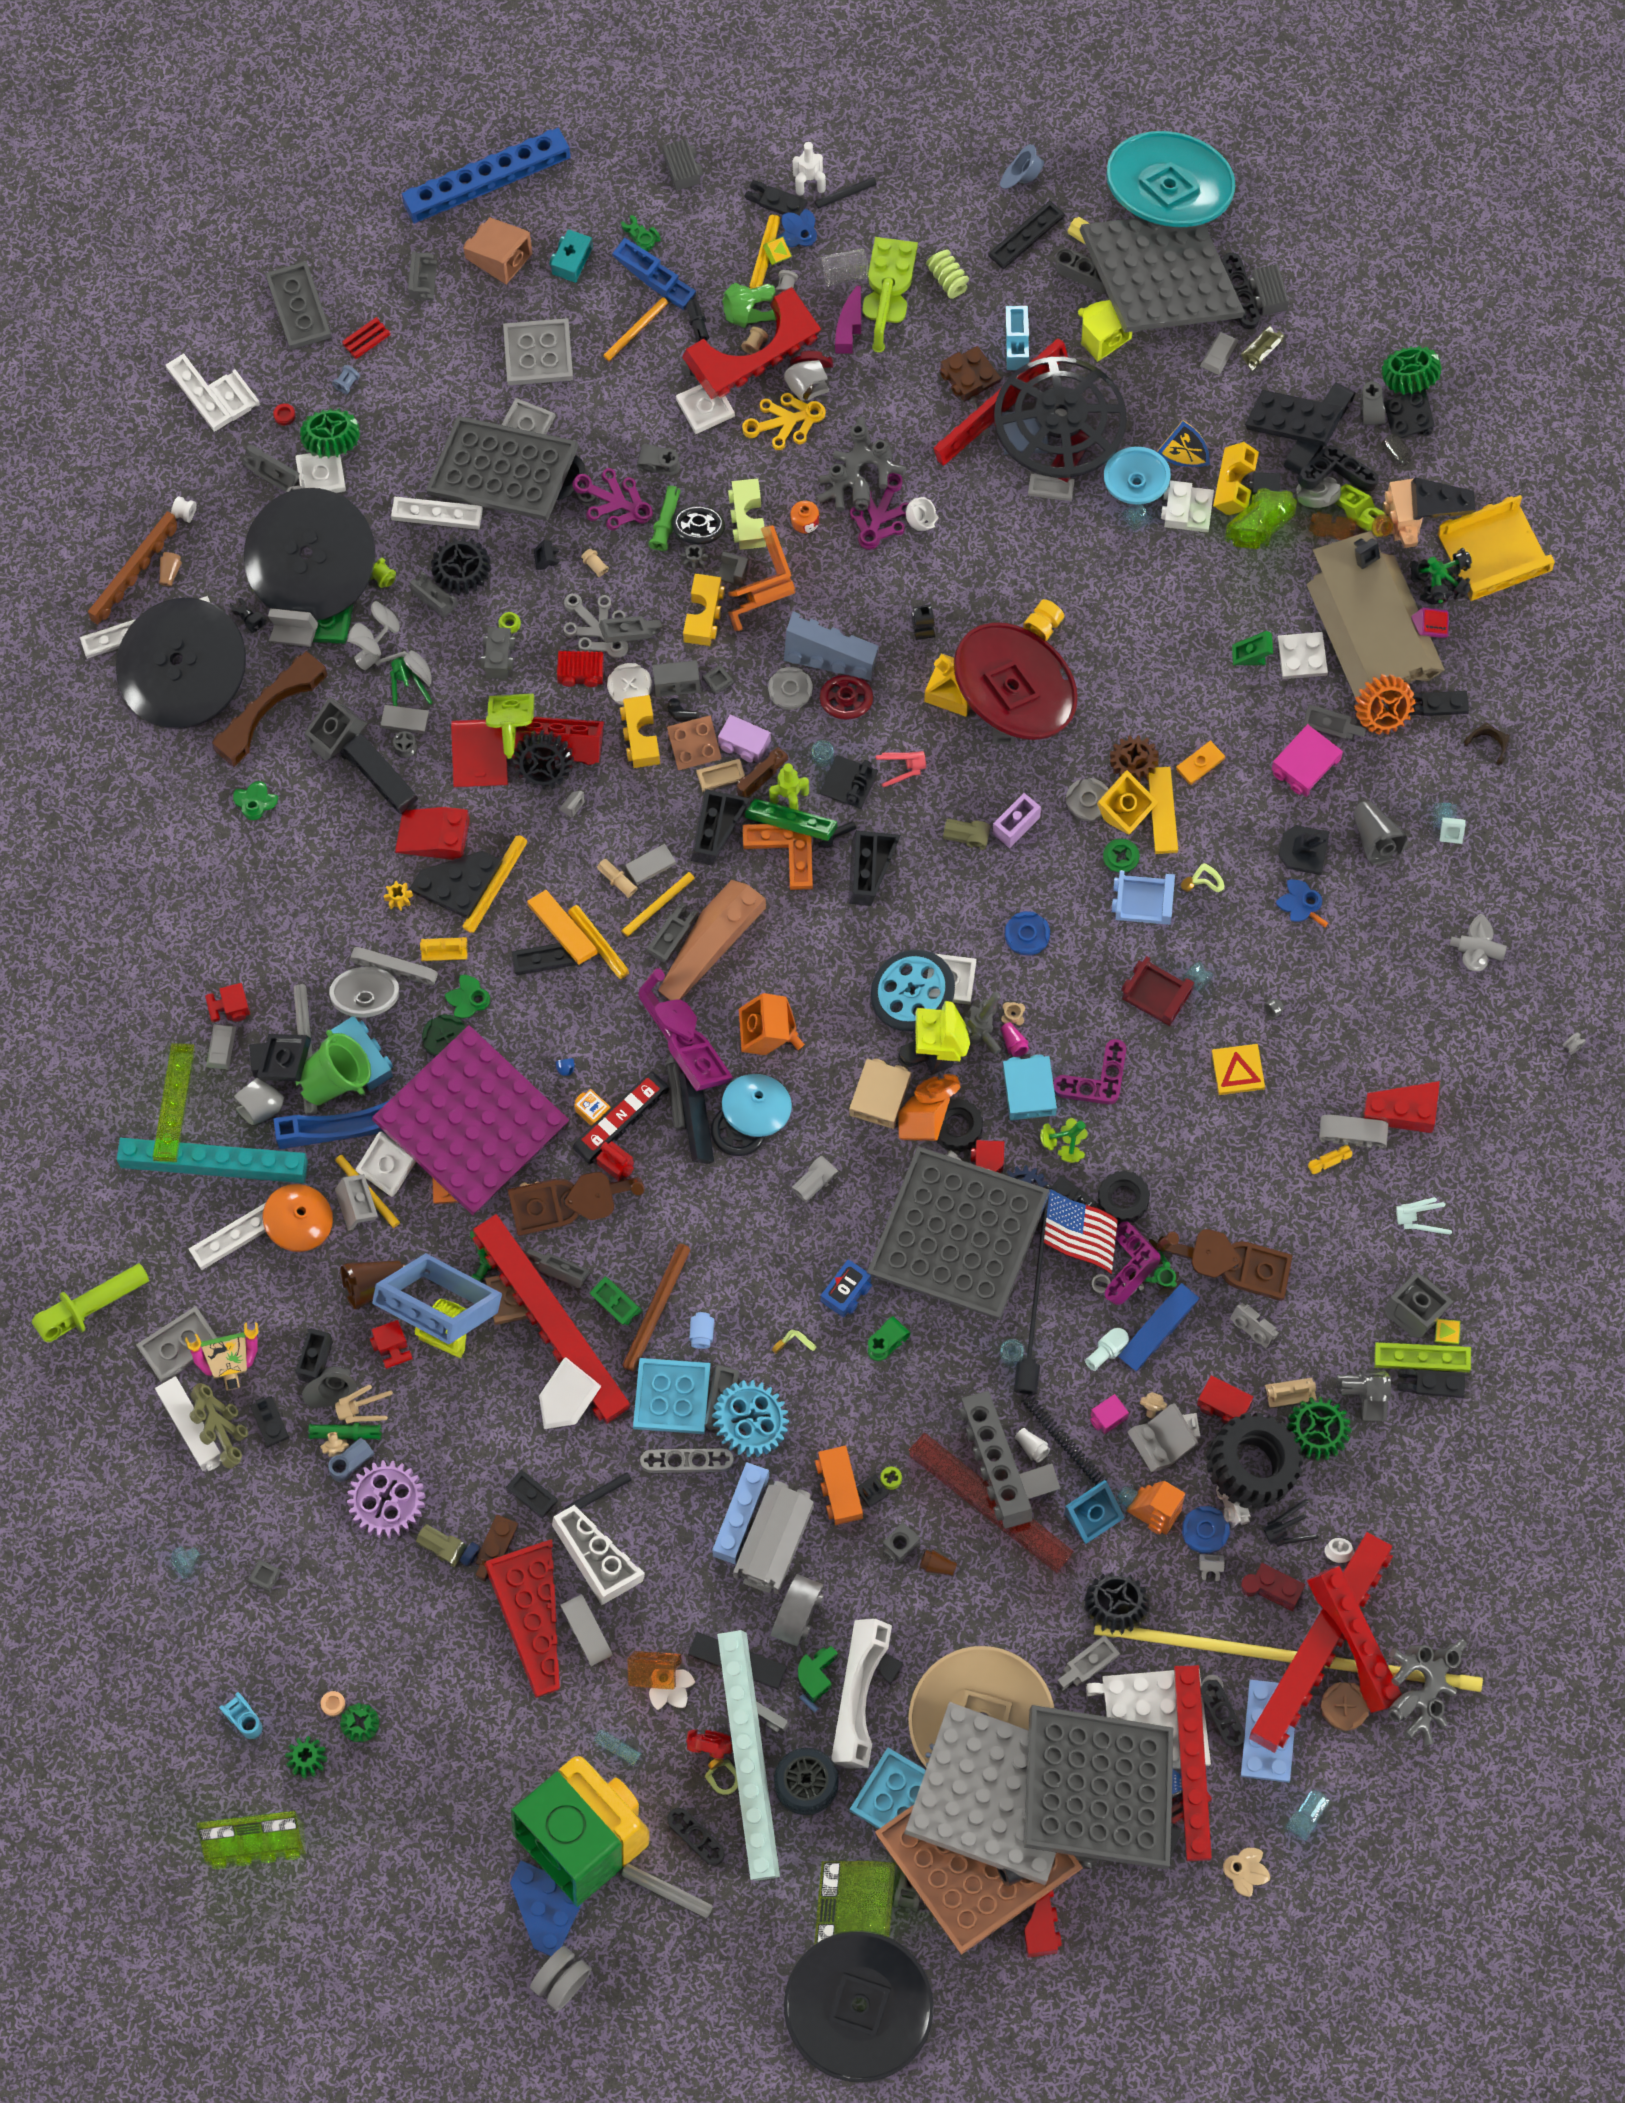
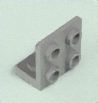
M1175 1403L1170 1404L1150 1422L1134 1426L1127 1431L1151 1472L1170 1467L1198 1444L1196 1437Z

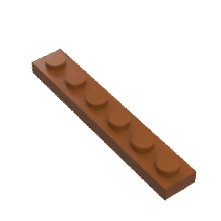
M168 511L165 513L88 610L91 621L98 625L101 620H106L111 613L113 605L121 602L124 597V591L128 586L132 587L135 584L139 572L142 569H147L154 553H159L164 546L166 538L173 536L176 532L177 522L175 515Z

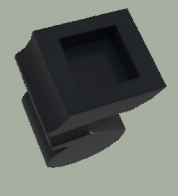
M932 605L913 607L911 617L915 640L935 637Z

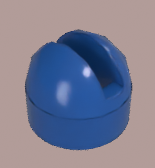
M573 1058L555 1062L556 1069L560 1075L569 1076L573 1073L575 1068Z

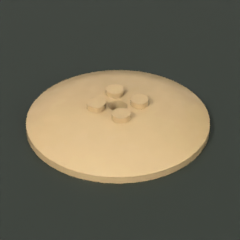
M991 1646L962 1648L939 1659L925 1672L918 1682L909 1708L910 1737L919 1759L927 1768L926 1763L929 1762L930 1758L925 1757V1754L927 1752L932 1753L929 1745L936 1742L949 1702L979 1713L984 1712L990 1717L1029 1731L1030 1707L1036 1705L1054 1708L1053 1699L1041 1675L1020 1656Z

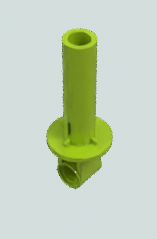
M138 1263L73 1300L65 1292H61L59 1294L61 1302L36 1314L32 1319V1325L45 1342H52L75 1327L82 1333L85 1331L83 1321L86 1316L149 1282V1278L142 1265Z

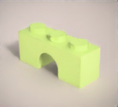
M758 479L732 481V490H728L729 503H734L735 508L731 510L732 523L737 524V529L733 530L734 543H739L740 550L766 547L761 528L764 527L763 518L753 519L746 515L750 509L761 508Z

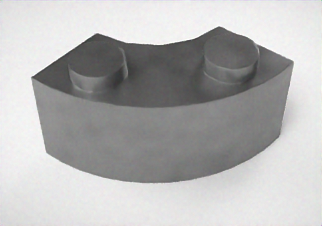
M796 1574L782 1603L770 1636L798 1646L802 1638L806 1640L811 1629L808 1623L815 1607L820 1608L824 1599V1595L821 1594L824 1584Z

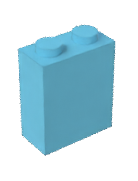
M1033 1055L1027 1059L1012 1057L1007 1059V1061H1003V1074L1010 1120L1055 1116L1057 1106L1050 1057Z

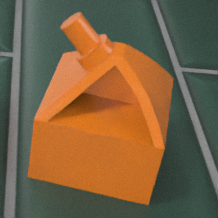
M762 993L739 1008L742 1052L767 1055L786 1042H791L797 1050L805 1045L797 1036L796 1023L787 997Z

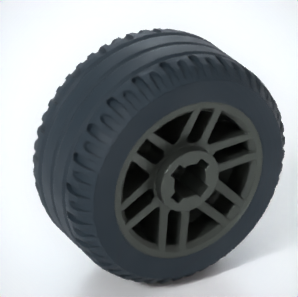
M798 1748L785 1755L778 1763L774 1774L775 1792L779 1801L788 1810L800 1815H811L825 1810L835 1799L839 1786L837 1768L831 1758L824 1752L814 1748ZM810 1778L811 1780L810 1784L802 1783V1779L805 1780Z

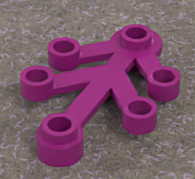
M611 468L605 469L601 474V478L605 483H608L612 493L592 485L591 478L586 474H579L573 480V489L577 493L584 494L587 492L609 502L599 507H590L586 512L588 520L596 521L601 515L621 508L628 511V513L619 517H609L606 521V526L609 530H617L620 525L633 520L644 524L653 516L651 506L646 502H642L636 489V482L631 477L625 478L621 487L623 491L629 493L632 503L625 500L615 478L616 472ZM605 473H610L612 478H607ZM578 482L583 483L584 488H580ZM630 482L632 488H628L625 483ZM638 510L643 511L645 516H640ZM590 511H595L597 516H591ZM610 520H614L617 526L611 525Z
M895 473L888 475V487L878 508H876L871 498L870 491V505L867 508L872 519L870 527H868L863 518V510H857L855 507L850 510V517L856 521L860 530L858 543L862 548L867 550L874 549L879 545L881 539L893 534L902 535L904 533L905 526L901 521H895L892 523V526L878 530L882 523L900 516L906 517V512H903L902 509L908 506L909 503L907 502L902 503L900 507L887 511L894 493L902 488L901 475ZM895 481L897 485L891 486L890 482ZM859 511L861 514L854 516L853 512ZM901 526L902 529L900 531H896L894 527ZM867 537H872L873 541L868 542L865 539Z

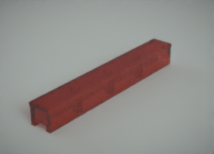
M925 1432L909 1449L910 1457L1056 1574L1072 1557L1074 1551L1033 1518L1031 1522L1005 1529L1002 1520L997 1521L994 1507H996L995 1500L990 1501L987 1492L989 1484Z

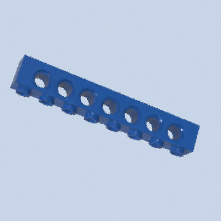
M559 127L554 130H547L535 138H528L523 143L509 146L504 151L490 154L480 161L469 163L461 169L449 171L442 177L430 179L425 184L407 189L401 193L403 204L415 224L571 158L570 148Z

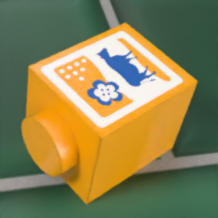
M591 1089L587 1093H581L576 1098L574 1104L575 1112L590 1126L610 1109V1106Z

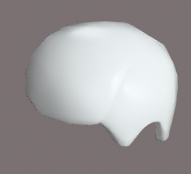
M925 497L913 499L906 508V519L910 526L917 531H926L935 527L934 524L939 517L931 500Z

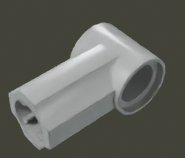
M820 1156L811 1164L808 1172L792 1186V1190L806 1203L823 1186L827 1187L829 1185L828 1182L832 1178L836 1179L839 1171L823 1156Z

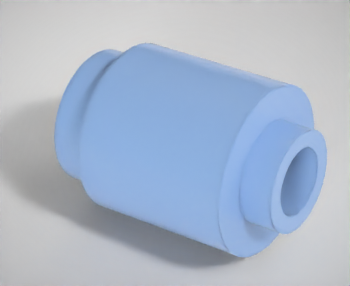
M698 1312L696 1316L691 1317L689 1340L694 1348H710V1343L713 1342L714 1318L710 1317L709 1313Z

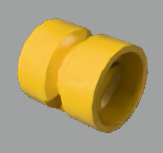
M1043 599L1034 609V613L1030 614L1023 623V627L1047 641L1054 632L1052 628L1058 627L1065 615L1056 604Z

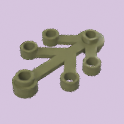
M198 1383L193 1387L190 1394L192 1401L195 1403L193 1411L190 1412V1419L195 1424H200L206 1419L204 1429L199 1435L200 1440L204 1444L209 1445L216 1439L213 1431L215 1430L224 1449L220 1454V1460L226 1468L232 1469L240 1463L242 1454L238 1448L232 1447L225 1430L238 1441H242L248 1436V1430L241 1424L234 1426L228 1421L238 1415L236 1406L233 1404L224 1405L213 1397L210 1387ZM215 1409L218 1410L219 1412H221L224 1417H222L221 1415H219V1414L215 1411Z

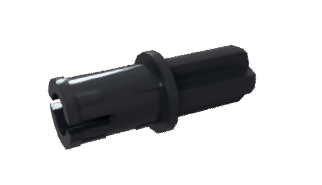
M697 299L689 300L686 305L690 316L689 324L693 327L695 340L699 342L705 337L707 341L710 337L705 325L706 317L702 315L699 301Z

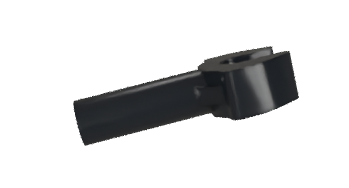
M854 821L839 826L829 841L822 840L818 843V846L822 848L832 847L836 837L856 830Z

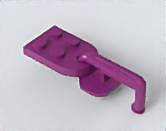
M656 968L641 986L638 995L668 1040L670 1053L696 1091L729 1083L733 1078L709 1041L700 1032L695 1030L697 1017L690 1006L679 999L660 1003L652 992L654 986L665 978L664 972Z

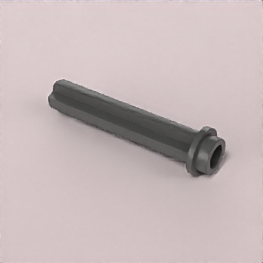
M669 1057L665 1067L668 1068L673 1127L681 1130L687 1128L679 1074L682 1073V1069L674 1057Z

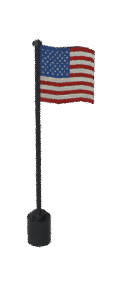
M1046 1184L1043 1187L1049 1189L1050 1194L1042 1216L1027 1358H1022V1362H1017L1014 1392L1018 1394L1036 1395L1038 1391L1040 1365L1036 1363L1035 1359L1031 1358L1044 1244L1065 1256L1093 1264L1112 1275L1117 1219L1100 1209L1070 1200L1052 1190L1053 1188L1050 1184Z

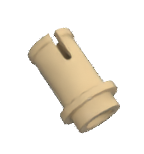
M588 549L581 557L583 563L588 564L597 576L601 577L608 572L609 567L597 556L596 550Z

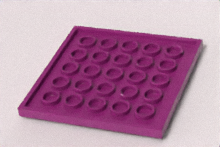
M470 1025L372 1117V1121L472 1215L482 1208L569 1122V1119Z

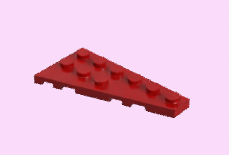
M552 1539L484 1563L535 1698L558 1691L560 1688Z

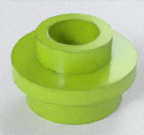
M506 612L499 618L498 624L499 628H511V634L520 629L521 621L517 614ZM506 622H514L512 626H506Z

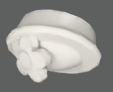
M1343 1538L1332 1539L1325 1547L1326 1556L1336 1563L1350 1561L1355 1553L1352 1544Z

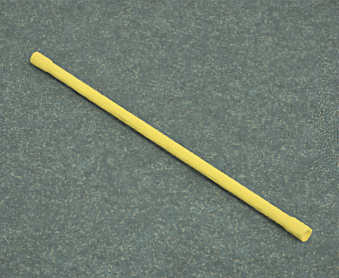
M1101 1625L1095 1626L1094 1635L1121 1637L1289 1663L1292 1662L1297 1651L1136 1627H1134L1132 1632L1125 1629L1122 1635L1119 1630H1115L1111 1634L1108 1628L1102 1632ZM1335 1657L1330 1667L1325 1666V1668L1358 1673L1356 1662L1352 1659ZM1388 1665L1394 1677L1401 1667ZM1414 1670L1405 1679L1425 1683V1677L1419 1670ZM1446 1674V1682L1453 1687L1481 1692L1482 1677Z

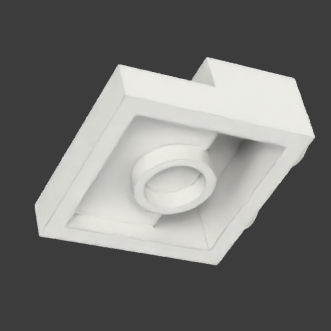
M1170 481V487L1164 493L1163 499L1168 500L1167 506H1162L1161 519L1165 520L1164 527L1209 532L1214 490L1194 488L1192 483Z

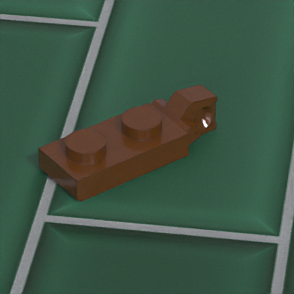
M779 747L771 751L769 757L764 762H759L748 776H744L739 780L736 786L738 796L749 798L777 773L776 770L788 760V755Z
M496 1514L477 1556L476 1564L479 1565L476 1573L477 1579L486 1582L488 1573L484 1563L506 1555L519 1523Z

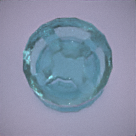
M824 740L814 743L811 749L813 763L818 767L831 765L834 759L832 744Z
M1199 961L1187 971L1184 978L1195 982L1194 988L1199 991L1212 979L1213 973L1206 971L1204 965Z
M1016 1339L1006 1340L1000 1350L1001 1361L1007 1366H1016L1017 1362H1022L1024 1347L1021 1342Z

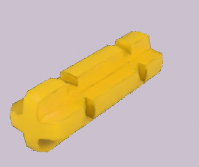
M1344 1145L1338 1151L1335 1149L1320 1156L1319 1160L1314 1159L1310 1161L1308 1168L1312 1174H1317L1321 1172L1322 1168L1325 1170L1340 1163L1342 1159L1351 1158L1352 1151L1348 1145Z

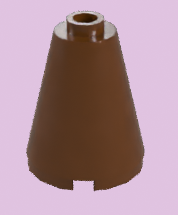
M399 1260L343 1264L340 1267L343 1288H347L350 1295L346 1296L350 1306L353 1309H358L372 1302L376 1283L406 1265L401 1264Z

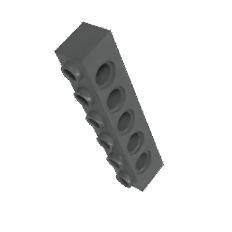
M989 1390L961 1398L962 1408H959V1414L962 1422H967L966 1433L969 1442L974 1441L973 1453L976 1461H981L982 1467H980L983 1481H988L989 1487H987L989 1499L990 1501L995 1500L996 1507H994L997 1521L1002 1520L1005 1529L1031 1522L1032 1508ZM1000 1478L1006 1479L1004 1481H998V1479ZM1006 1498H1012L1013 1500H1011V1501H1006V1500H1004V1499H1006Z

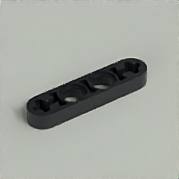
M1227 253L1223 256L1222 263L1230 281L1239 278L1244 282L1241 286L1233 285L1238 298L1247 297L1250 301L1246 305L1241 304L1245 313L1242 318H1238L1239 322L1245 329H1254L1259 324L1260 314L1242 259L1237 253ZM1228 260H1232L1235 263L1234 272H1232V266L1228 264ZM1246 310H1249L1250 317L1253 318V322H1249V320L1246 319Z

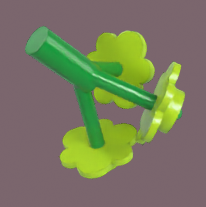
M1070 1118L1066 1121V1126L1061 1127V1132L1055 1133L1050 1124H1044L1043 1129H1041L1040 1139L1043 1146L1048 1147L1051 1151L1057 1146V1138L1063 1137V1141L1068 1144L1070 1143V1146H1062L1061 1150H1058V1155L1061 1156L1062 1160L1073 1163L1079 1162L1080 1159L1085 1157V1153L1079 1151L1080 1149L1075 1147V1145H1078L1081 1139H1085L1088 1132L1083 1121L1077 1122L1075 1119Z

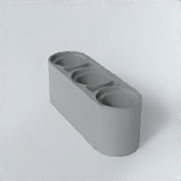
M1323 1115L1321 1117L1319 1141L1325 1143L1326 1140L1333 1141V1144L1342 1145L1353 1143L1356 1146L1369 1148L1379 1146V1149L1387 1147L1388 1123L1385 1121L1339 1115Z
M582 1594L560 1605L573 1633L578 1639L584 1655L588 1658L590 1666L613 1656Z

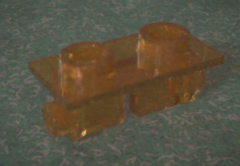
M1317 512V514L1312 513L1311 522L1315 524H1310L1309 531L1313 532L1314 535L1325 537L1326 534L1332 535L1338 540L1354 536V532L1350 530H1355L1356 521H1352V518L1337 516L1336 523L1334 524L1331 523L1333 515Z

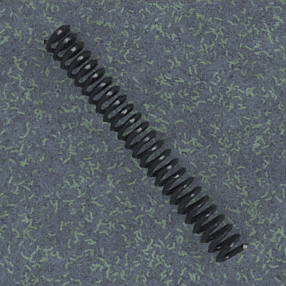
M1032 1394L1027 1396L1026 1399L1021 1400V1402H1023V1405H1027L1026 1409H1030L1029 1412H1033L1032 1415L1036 1416V1419H1039V1423H1042V1426L1045 1427V1430H1048V1433L1051 1434V1437H1055L1054 1440L1057 1441V1444H1061V1448H1064V1451H1067V1455H1070V1458H1073V1462H1076V1465H1080L1079 1469H1083L1082 1472H1086V1476H1089V1480H1092V1483H1095L1096 1486L1099 1483V1481L1104 1478V1475H1102L1097 1481L1094 1480L1101 1474V1472H1098L1094 1477L1091 1478V1476L1098 1470V1468L1094 1469L1091 1474H1088L1089 1471L1095 1467V1465L1093 1464L1088 1470H1085L1087 1466L1092 1463V1461H1089L1084 1467H1082V1465L1089 1459V1457L1085 1458L1082 1461V1463H1079V1461L1083 1457H1085V1454H1083L1079 1459L1075 1460L1077 1456L1082 1453V1450H1080L1075 1456H1072L1079 1449V1447H1076L1073 1450V1452L1069 1453L1070 1450L1074 1446H1076V1443H1074L1069 1449L1066 1448L1069 1444L1073 1442V1440H1070L1066 1445L1063 1446V1444L1070 1438V1436H1067L1063 1440V1442H1060V1440L1064 1436H1066L1067 1433H1064L1060 1438H1057L1058 1435L1062 1433L1064 1429H1061L1056 1435H1054V1433L1060 1428V1426H1057L1054 1429V1431H1051V1429L1055 1425H1057V1422H1055L1050 1428H1047L1049 1424L1054 1421V1418H1052L1047 1424L1044 1423L1051 1417V1415H1048L1043 1421H1041L1042 1418L1048 1414V1411H1046L1041 1417L1038 1416L1041 1412L1045 1410V1408H1042L1037 1414H1035V1412L1042 1406V1404H1040L1035 1408V1410H1032L1033 1407L1039 1403V1401H1036L1031 1407H1028L1031 1404V1402L1035 1400L1036 1397H1033L1028 1403H1026V1401L1030 1397H1032Z

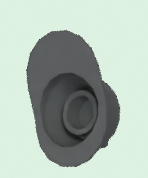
M331 1366L323 1370L320 1377L312 1380L304 1387L302 1398L312 1408L334 1406L335 1403L339 1402V1399L356 1392L357 1385L354 1379L351 1378L348 1367Z

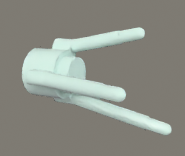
M1435 1197L1396 1206L1398 1225L1404 1224V1229L1452 1234L1451 1230L1412 1223V1221H1417L1416 1212L1445 1206L1444 1202L1430 1204L1436 1202L1437 1199Z

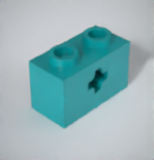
M568 229L565 236H561L558 243L559 249L556 254H552L549 266H551L553 275L576 283L593 249L592 237Z

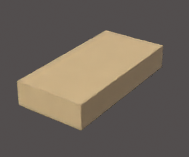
M740 759L696 770L702 792H705V789L713 790L736 784L745 776Z

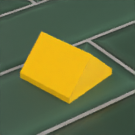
M1126 770L1101 797L1097 805L1104 821L1129 835L1156 806L1158 801Z

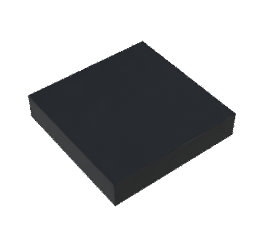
M268 1034L257 1077L261 1080L300 1081L312 1039L308 1035Z

